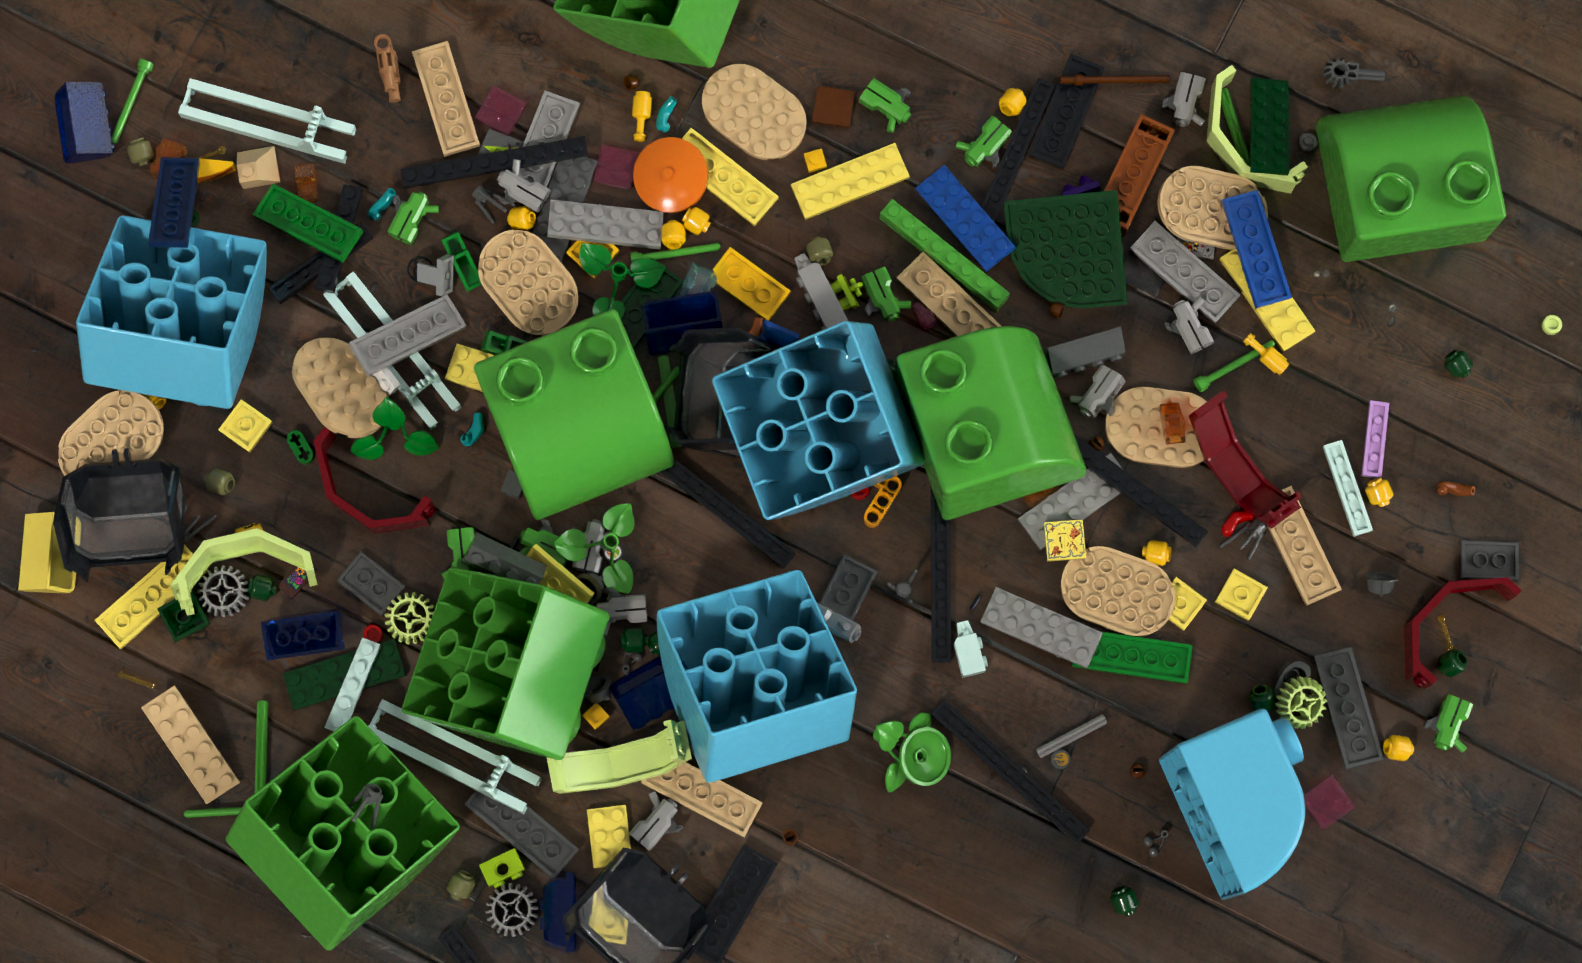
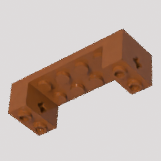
M1142 114L1104 190H1118L1121 232L1124 237L1175 132V129Z

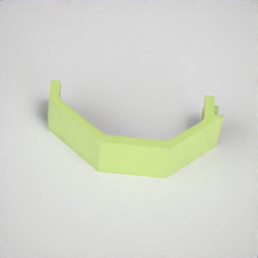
M1231 65L1217 74L1211 87L1207 142L1230 173L1251 180L1257 187L1291 194L1295 186L1306 175L1305 171L1308 166L1304 161L1289 170L1288 176L1250 172V167L1246 165L1219 127L1222 88L1231 83L1236 73V69Z
M258 528L204 540L171 583V588L175 599L180 603L181 610L185 609L187 616L195 614L191 589L208 567L214 562L256 552H264L305 570L310 587L315 586L317 581L310 552Z
M663 721L664 726L668 728L651 737L605 749L565 753L562 760L547 758L553 791L562 794L614 788L670 772L692 759L685 722Z

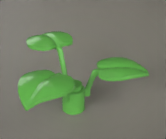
M629 503L614 506L604 514L602 525L611 532L604 536L601 541L586 544L584 533L577 529H570L565 531L554 542V547L558 554L566 560L573 562L581 561L586 557L585 548L600 545L603 550L610 551L611 566L603 570L602 575L604 578L602 580L606 587H613L617 592L624 594L630 593L632 589L633 572L626 561L618 560L615 564L613 561L614 548L619 544L618 537L628 536L634 529L632 505Z
M923 712L917 714L909 725V731L911 732L920 727L931 728V713ZM888 721L876 725L873 733V738L879 742L880 748L883 751H888L896 761V763L889 765L886 772L885 783L887 792H893L906 780L899 758L892 751L901 736L906 737L909 734L903 733L904 727L899 721Z

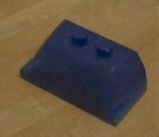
M338 609L273 617L261 622L267 661L345 649Z
M566 872L565 875L555 877L546 883L543 888V898H540V910H543V918H540V930H543L544 941L551 948L565 953H577V934L574 933L566 942V926L563 923V916L576 901V873Z

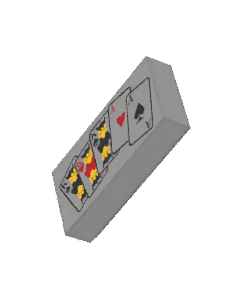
M1177 237V240L1196 257L1209 260L1214 259L1215 247L1186 241Z

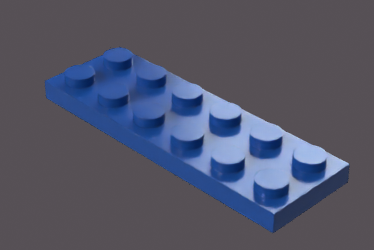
M945 165L915 188L917 193L986 272L1016 249L1014 244Z
M1258 190L1221 200L1255 309L1291 299L1292 295Z

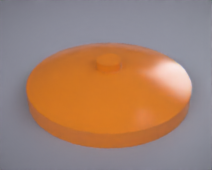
M676 137L661 138L647 145L639 154L633 171L634 185L640 198L651 208L664 213L682 212L695 205L703 196L709 177L708 166L701 151L690 142Z

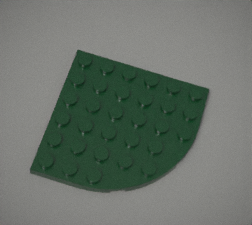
M1118 190L1004 201L1007 237L1016 248L1010 253L1012 261L1015 263L1020 276L1035 292L1051 302H1058L1073 308H1094L1128 304Z

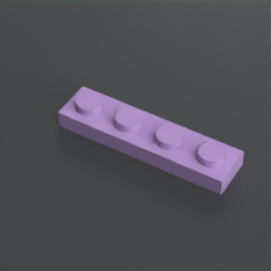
M1369 401L1361 476L1382 477L1389 403Z

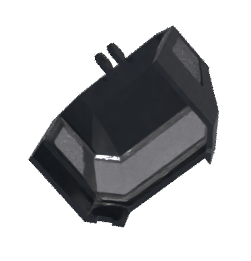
M738 327L686 330L681 335L682 338L679 342L669 348V350L680 354L674 428L669 425H664L666 431H669L677 444L689 449L730 458H741L712 379L720 373L775 351L773 344Z
M129 448L124 449L123 452L125 461L119 462V453L117 449H113V462L84 464L64 476L53 519L64 568L70 572L78 573L83 580L88 582L90 568L166 562L165 575H167L171 568L182 559L185 541L186 498L178 467L162 458L131 461Z
M624 847L599 873L563 916V923L566 926V942L576 933L608 963H687L712 926L704 905L681 885L689 876L687 872L683 873L680 879L676 881L672 876L679 870L680 866L678 864L667 873L645 852Z

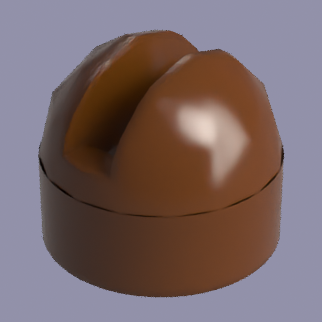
M628 75L624 77L623 83L625 88L630 91L639 86L640 80L637 79L636 75Z
M1058 302L1052 303L1049 307L1050 314L1059 319L1065 306Z
M1098 436L1092 437L1088 443L1098 452L1104 447L1103 439ZM1094 439L1101 445L1100 447L1093 441Z
M1135 763L1130 768V774L1132 777L1140 779L1146 774V768L1142 763ZM1143 768V772H1134V769Z
M788 829L783 833L782 838L786 845L794 846L798 842V834L795 830ZM793 837L796 838V839L790 840V841H788V842L786 841V840L791 839V838H793Z

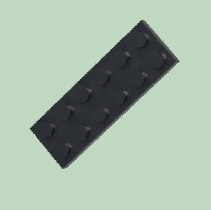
M1070 53L1061 76H1074V74L1102 76L1105 67ZM1058 82L1028 156L1064 169L1098 84L1074 86V84H1060Z
M746 845L742 846L706 909L712 928L695 950V954L710 963L722 962L778 865L777 863Z

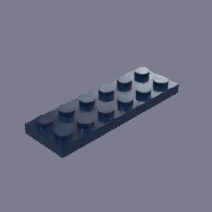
M161 157L148 240L149 247L188 248L200 166L199 158Z

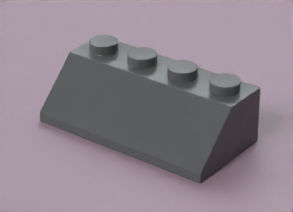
M1121 326L1047 348L1045 357L1052 376H1056L1057 379L1063 378L1072 371L1080 373L1089 366L1096 368L1104 365L1103 362L1111 360V363L1120 361L1125 354Z
M476 533L461 560V563L482 573L535 584L541 583L547 565L479 533Z

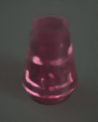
M917 302L911 307L921 328L929 330L936 325V315L921 302Z

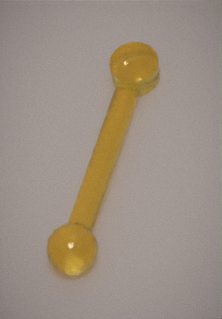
M220 146L218 150L197 158L205 159L219 153L225 154L226 149Z
M1440 615L1438 617V621L1442 624L1448 645L1450 647L1448 651L1456 649V647H1454L1452 644L1445 624L1446 618L1443 615Z
M123 671L117 673L120 679L126 678L155 689V685L126 675Z

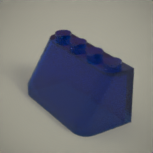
M65 82L55 93V109L65 163H79L110 157L114 152V144L111 142L110 137L111 125L108 124L107 118L109 111L105 105L106 92L103 89L102 82Z
M713 292L648 301L642 307L650 355L673 352L669 348L679 342L682 338L681 335L686 330L723 328L718 297ZM707 343V344H705L704 346H710V345H716V344H715V343Z
M661 656L610 685V691L633 731L643 728L646 723L653 719L660 718L663 713L670 709H675L666 683ZM682 661L683 667L688 668L685 662Z

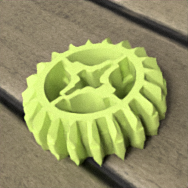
M415 592L412 593L411 598L408 593H405V599L398 595L399 602L396 603L395 600H392L391 602L394 607H387L391 614H385L386 618L391 619L385 622L388 626L392 625L387 629L388 632L395 631L392 637L395 639L399 636L398 641L400 643L406 638L407 645L410 644L411 639H413L414 644L418 643L417 638L424 642L425 638L423 635L427 634L434 611H430L435 606L433 604L427 606L430 600L427 598L423 601L424 596L422 594L419 595L418 599H416L417 595ZM410 604L405 613L397 614L403 606ZM416 604L425 609L426 617L417 615ZM411 614H413V616L417 619H413L410 623L405 618L410 617ZM396 620L406 623V633L398 629ZM425 623L422 629L412 633L417 624Z
M1297 676V679L1290 678V684L1284 683L1285 688L1279 689L1282 692L1281 695L1276 696L1279 699V702L1275 703L1279 707L1276 712L1280 715L1279 718H1286L1293 728L1305 729L1306 726L1312 727V721L1318 723L1317 717H1323L1321 711L1326 710V707L1323 706L1324 703L1328 702L1323 698L1326 693L1322 691L1323 687L1314 679ZM1302 689H1309L1311 693H1303ZM1296 711L1299 712L1301 715L1293 716L1292 712Z

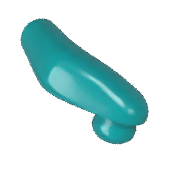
M670 96L658 111L656 119L658 131L662 130L665 133L670 129L667 120L677 104V100L673 96Z
M388 188L368 210L367 215L373 221L379 220L381 218L380 213L391 205L396 195L392 188Z
M483 413L473 414V423L470 430L460 438L464 446H472L484 433Z

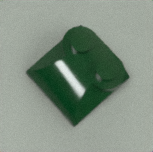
M192 590L191 598L195 614L187 616L185 609L181 610L180 603L176 599L157 608L175 643L198 631H203L207 626L211 625L201 603Z

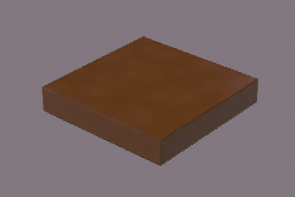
M818 86L812 123L849 129L855 91Z

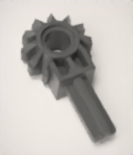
M1337 56L1333 58V61L1328 60L1326 62L1327 65H1324L1322 69L1324 71L1322 77L1328 78L1325 83L1329 84L1331 82L1332 88H1335L1336 85L1340 89L1344 85H1355L1358 80L1382 82L1385 78L1383 70L1359 69V63H1351V61L1345 63L1344 57L1340 61ZM1334 70H1340L1342 75H1336Z

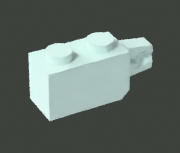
M968 621L957 623L958 637L953 645L962 678L985 673V667H988L986 656L981 654L980 649L983 648L981 637H977L976 633H973Z

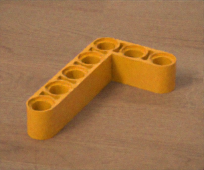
M897 476L873 485L880 490L864 514V523L868 527L875 528L880 524L898 496L902 482ZM890 482H896L898 488L890 490L887 485ZM879 498H886L888 504L880 506L877 500ZM869 514H875L878 517V520L876 522H870L867 519V516Z

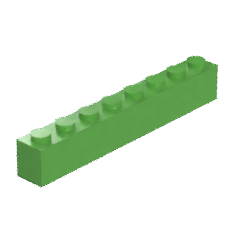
M892 199L880 212V220L921 253L924 252L941 269L992 310L997 312L1007 301L1010 294L1007 290L895 200Z

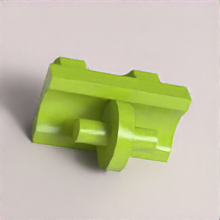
M842 274L837 276L838 280L830 286L835 295L844 291L846 297L838 300L842 309L846 310L852 307L856 309L860 307L854 292L857 297L862 296L860 289L864 287L863 283H856L855 279L852 278L849 280L852 285L850 287L845 276Z

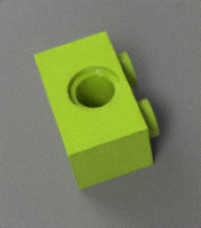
M515 848L479 865L488 886H494L495 889L504 885V881L509 878L515 880L522 877V872L526 871ZM502 864L508 866V872L505 875H500L498 872V868Z

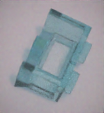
M691 262L677 294L680 302L702 309L703 305L708 302V293L711 287L713 288L716 284L717 277L714 271Z

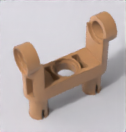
M381 34L374 40L379 74L384 83V91L389 94V102L401 101L399 92L401 80L398 57L393 50L390 38L385 34ZM385 39L388 41V46L380 48L378 47V42Z

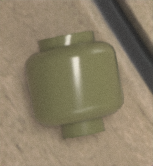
M144 137L130 141V145L127 146V152L131 163H138L139 167L150 164V159L154 157L150 141L144 140Z
M814 237L806 246V251L812 263L815 262L823 266L828 264L833 257V250L826 238Z
M215 468L210 473H207L205 477L208 491L224 496L230 493L235 486L233 475L222 469Z
M464 870L453 873L447 885V890L451 894L450 897L457 901L470 898L476 884L473 879L474 876Z

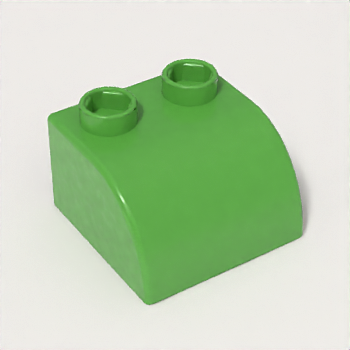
M556 0L553 8L560 16L577 28L621 50L643 57L711 68L715 65L721 47L724 44V39L740 0Z
M1459 95L1322 116L1315 124L1340 256L1344 262L1483 242L1506 217V208L1489 129L1479 106L1468 96Z
M616 310L605 311L479 361L474 365V371L534 519L541 520L674 465L672 449L659 411L619 313Z
M1015 326L991 327L898 355L897 388L925 458L924 467L944 520L957 518L1085 477L1086 466L1039 338L1032 331Z
M451 567L445 577L402 705V712L491 743L554 760H562L568 743L574 739L580 728V707L592 670L600 662L604 654L606 645L604 633L609 621V613L544 585Z
M354 716L248 798L226 835V842L323 948L330 951L410 884L450 842L459 830L460 825L360 717ZM370 783L379 786L382 790L381 794L384 796L380 803L374 829L370 827L376 802L372 805L366 804L355 822H352V818L363 802V796L351 808L347 806L363 789L365 784L368 785Z

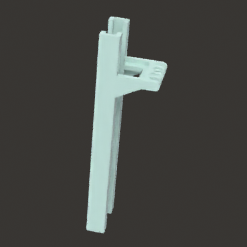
M191 78L189 79L187 91L178 112L180 117L344 164L347 160V156H345L346 151L313 142L317 128L320 126L352 136L356 132L355 125L326 117L319 106H314L312 111L307 112ZM197 91L309 123L308 130L305 133L306 137L304 139L189 107L190 96L195 95Z
M354 272L346 276V279L336 286L334 294L327 292L323 294L357 338L365 335L366 332L337 297V291L344 289L346 284L347 286L352 285L384 325L393 321ZM417 352L409 357L424 374L425 378L416 382L414 387H409L392 365L388 368L401 384L398 390L432 431L437 427L436 424L438 422L416 396L418 393L432 384L452 411L457 412L462 407L442 383L436 371L430 368Z
M383 699L370 725H368L387 747L522 814H525L528 808L526 807L527 803L496 788L503 772L506 771L538 787L542 781L541 777L513 764L508 757L495 755L430 722L404 714L402 708ZM387 712L496 766L497 768L491 774L492 778L485 783L378 730L375 725L379 722L380 715H385Z

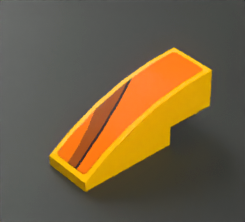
M199 158L200 166L197 183L224 177L236 171L237 167L232 161Z

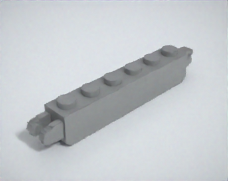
M805 253L795 257L794 260L798 269L796 281L800 288H804L806 292L804 296L807 303H812L815 309L812 311L817 321L820 320L823 325L821 330L843 321H848L820 264L811 263Z

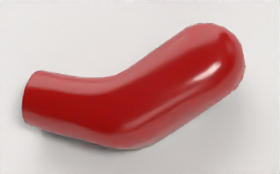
M1247 511L1231 513L1222 525L1223 536L1230 537L1240 523L1252 520L1253 515Z

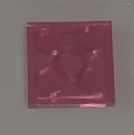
M493 86L475 118L502 134L509 136L526 108L527 103Z
M602 144L593 181L630 190L634 166L639 152Z
M1332 775L1304 794L1305 806L1322 830L1355 808Z

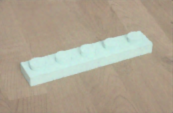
M1340 440L1324 445L1323 450L1353 537L1373 531L1343 441Z
M362 637L324 728L334 732L351 719L381 648L380 644Z

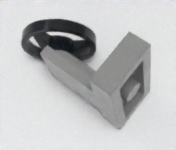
M446 254L438 258L437 266H433L431 260L424 256H417L410 260L407 272L413 281L436 286V295L443 297L453 292V255ZM424 259L428 261L431 265L421 262L418 263L417 260ZM412 262L416 265L414 277L409 272Z

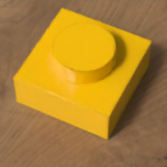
M822 148L804 153L809 173L827 168Z
M595 703L582 715L595 730L610 718L598 703Z

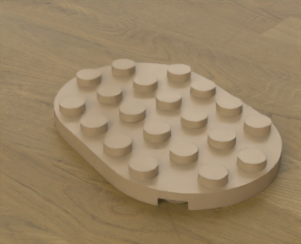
M746 64L725 66L716 71L704 87L702 107L707 121L716 131L750 156L761 160L780 159L791 154L801 144L806 132V114L802 104L791 92L758 68Z
M1187 166L1173 172L1163 182L1158 194V212L1166 228L1183 240L1235 250L1236 247L1221 200L1258 189L1251 180L1237 174L1201 166ZM1258 190L1266 217L1268 219V208L1265 197H1262L1260 191Z
M508 230L494 236L485 245L479 260L478 274L481 284L516 327L529 334L544 335L560 330L570 322L578 306L579 296L576 282L542 239L528 231Z
M317 338L304 344L294 358L292 376L297 388L319 421L330 431L348 435V438H362L378 431L381 426L374 422L372 415L374 409L385 397H388L387 393L381 388L375 376L367 377L348 343L335 338Z
M1151 387L1129 389L1113 401L1115 413L1112 416H1109L1108 413L1106 415V436L1119 455L1133 462L1175 468H1188L1198 465L1204 461L1189 415L1207 401L1189 392Z
M119 390L102 396L69 426L61 437L58 446V462L63 475L66 476L84 464L113 462V449H117L119 453V462L125 461L123 452L126 448L130 449L131 461L150 459L161 445L164 434V424L159 409L148 397L140 393Z
M1095 546L1085 549L1086 559L1069 560L1065 566L1061 578L1062 597L1070 611L1082 620L1123 635L1141 637L1150 635L1162 628L1173 612L1175 606L1174 587L1164 570L1154 563L1113 548Z

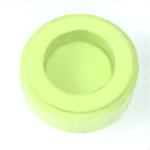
M1549 315L1542 321V329L1548 335H1554L1562 328V321L1558 316Z

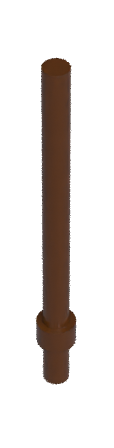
M1074 74V76L1059 77L1060 84H1074V86L1100 83L1170 82L1169 75L1083 76L1082 74Z

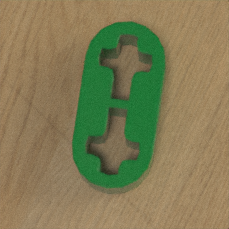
M298 430L289 432L287 442L297 460L303 465L312 463L314 452L304 435ZM294 435L301 437L298 439L301 444L300 446H297L295 442L291 443ZM301 449H304L306 453L310 452L307 460L300 458L303 456L300 451Z

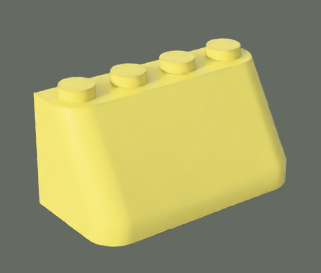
M55 512L25 514L18 588L20 591L71 593L75 588L76 572L66 570L63 565L53 525ZM73 517L72 537L74 544L79 547L80 522L76 517Z

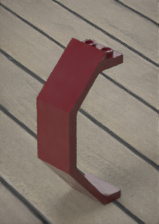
M1223 390L1189 415L1190 422L1204 461L1234 502L1272 529L1301 508L1297 501L1302 496L1298 491L1291 496L1287 495L1270 483L1254 464L1236 438L1224 405V400L1228 396Z
M325 426L313 442L325 495L332 505L374 534L430 526L426 518L430 519L435 512V505L425 495L410 515L382 520L368 518L338 497L327 458V450L336 439V436Z
M1508 577L1451 581L1440 587L1404 625L1405 681L1412 677L1414 678L1413 682L1419 688L1423 687L1426 689L1438 680L1419 660V625L1447 594L1495 590L1504 599L1510 601L1522 590Z

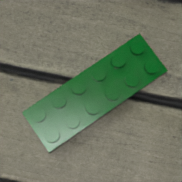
M275 184L271 185L252 214L255 218L344 263L364 232L352 223Z
M1103 632L1087 670L1187 684L1192 645ZM1072 663V667L1086 669L1084 667Z

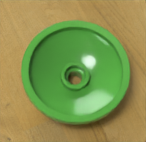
M920 727L914 729L905 737L900 748L899 761L906 778L916 785L930 786L938 783L946 775L951 762V750L947 739L941 732L930 727Z

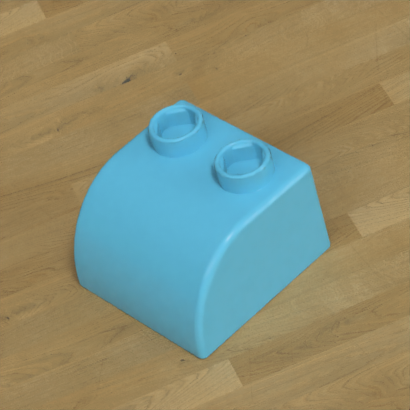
M125 215L118 217L76 320L83 381L90 385L185 401L199 406L231 408L249 361L259 326L266 278V242L259 239L191 227L188 248L149 247L148 240L151 220Z
M843 321L720 373L712 379L757 502L766 520L786 517L835 501L922 466L925 462L922 450L872 324Z
M800 570L790 571L665 607L657 611L659 650L670 697L679 721L685 722L688 742L706 782L712 783L848 741L857 687L809 585Z
M1263 708L1181 742L1159 758L1160 765L1222 900L1245 894L1275 875L1292 855L1304 826L1305 800L1300 782L1293 769V765L1302 762L1304 759L1301 744L1293 727L1286 718L1282 717L1272 721L1267 710Z

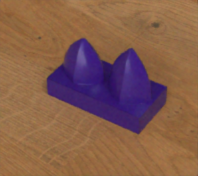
M1082 175L1079 187L1076 188L1070 184H1065L1062 194L1072 195L1101 192V187L1098 180L1093 181L1091 178Z

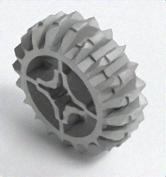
M222 565L221 571H219L218 567H214L215 573L208 570L207 574L209 577L202 576L205 583H198V586L203 588L202 590H197L198 594L203 595L198 598L200 602H204L202 608L208 607L207 612L211 614L214 611V616L216 617L221 612L223 618L226 617L227 612L230 616H233L234 609L239 613L240 609L238 606H246L242 602L243 599L249 600V597L244 595L248 588L244 587L249 585L248 581H243L246 576L244 574L240 575V570L238 569L234 571L232 566H229L228 570H226V566ZM227 577L234 578L238 588L229 587ZM218 578H221L219 579V584L216 587H212L210 589L212 583ZM222 588H226L228 590L227 593H225V595L219 593L220 590H222ZM209 595L218 596L221 606L214 605ZM237 595L236 599L231 604L227 605L229 598L231 596Z
M509 883L508 890H506L505 885H501L503 892L500 893L498 889H495L494 892L497 896H489L494 901L493 903H486L487 906L492 908L491 910H486L485 913L492 914L491 917L487 918V921H495L491 927L495 928L498 925L497 933H501L505 929L504 936H508L509 931H511L512 937H515L516 930H518L520 935H523V927L529 931L530 928L527 924L535 925L531 917L538 918V914L533 913V910H539V907L532 905L537 902L536 898L530 900L533 892L525 894L528 889L527 887L520 891V884H517L516 888L513 889V884ZM508 894H518L511 903L501 900V898ZM523 898L528 905L527 915L520 911V904ZM504 904L511 907L512 905H516L515 910H517V912L521 915L519 916L518 914L513 913L512 915H509L510 911L507 907L504 906ZM497 905L501 906L505 911L501 922L496 913ZM514 917L523 920L517 926H506Z

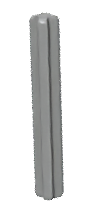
M1100 715L1037 748L1036 752L1040 758H1043L1106 725L1107 720L1104 715Z

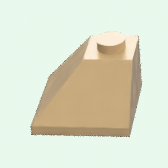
M275 146L237 152L238 177L243 189L281 183Z

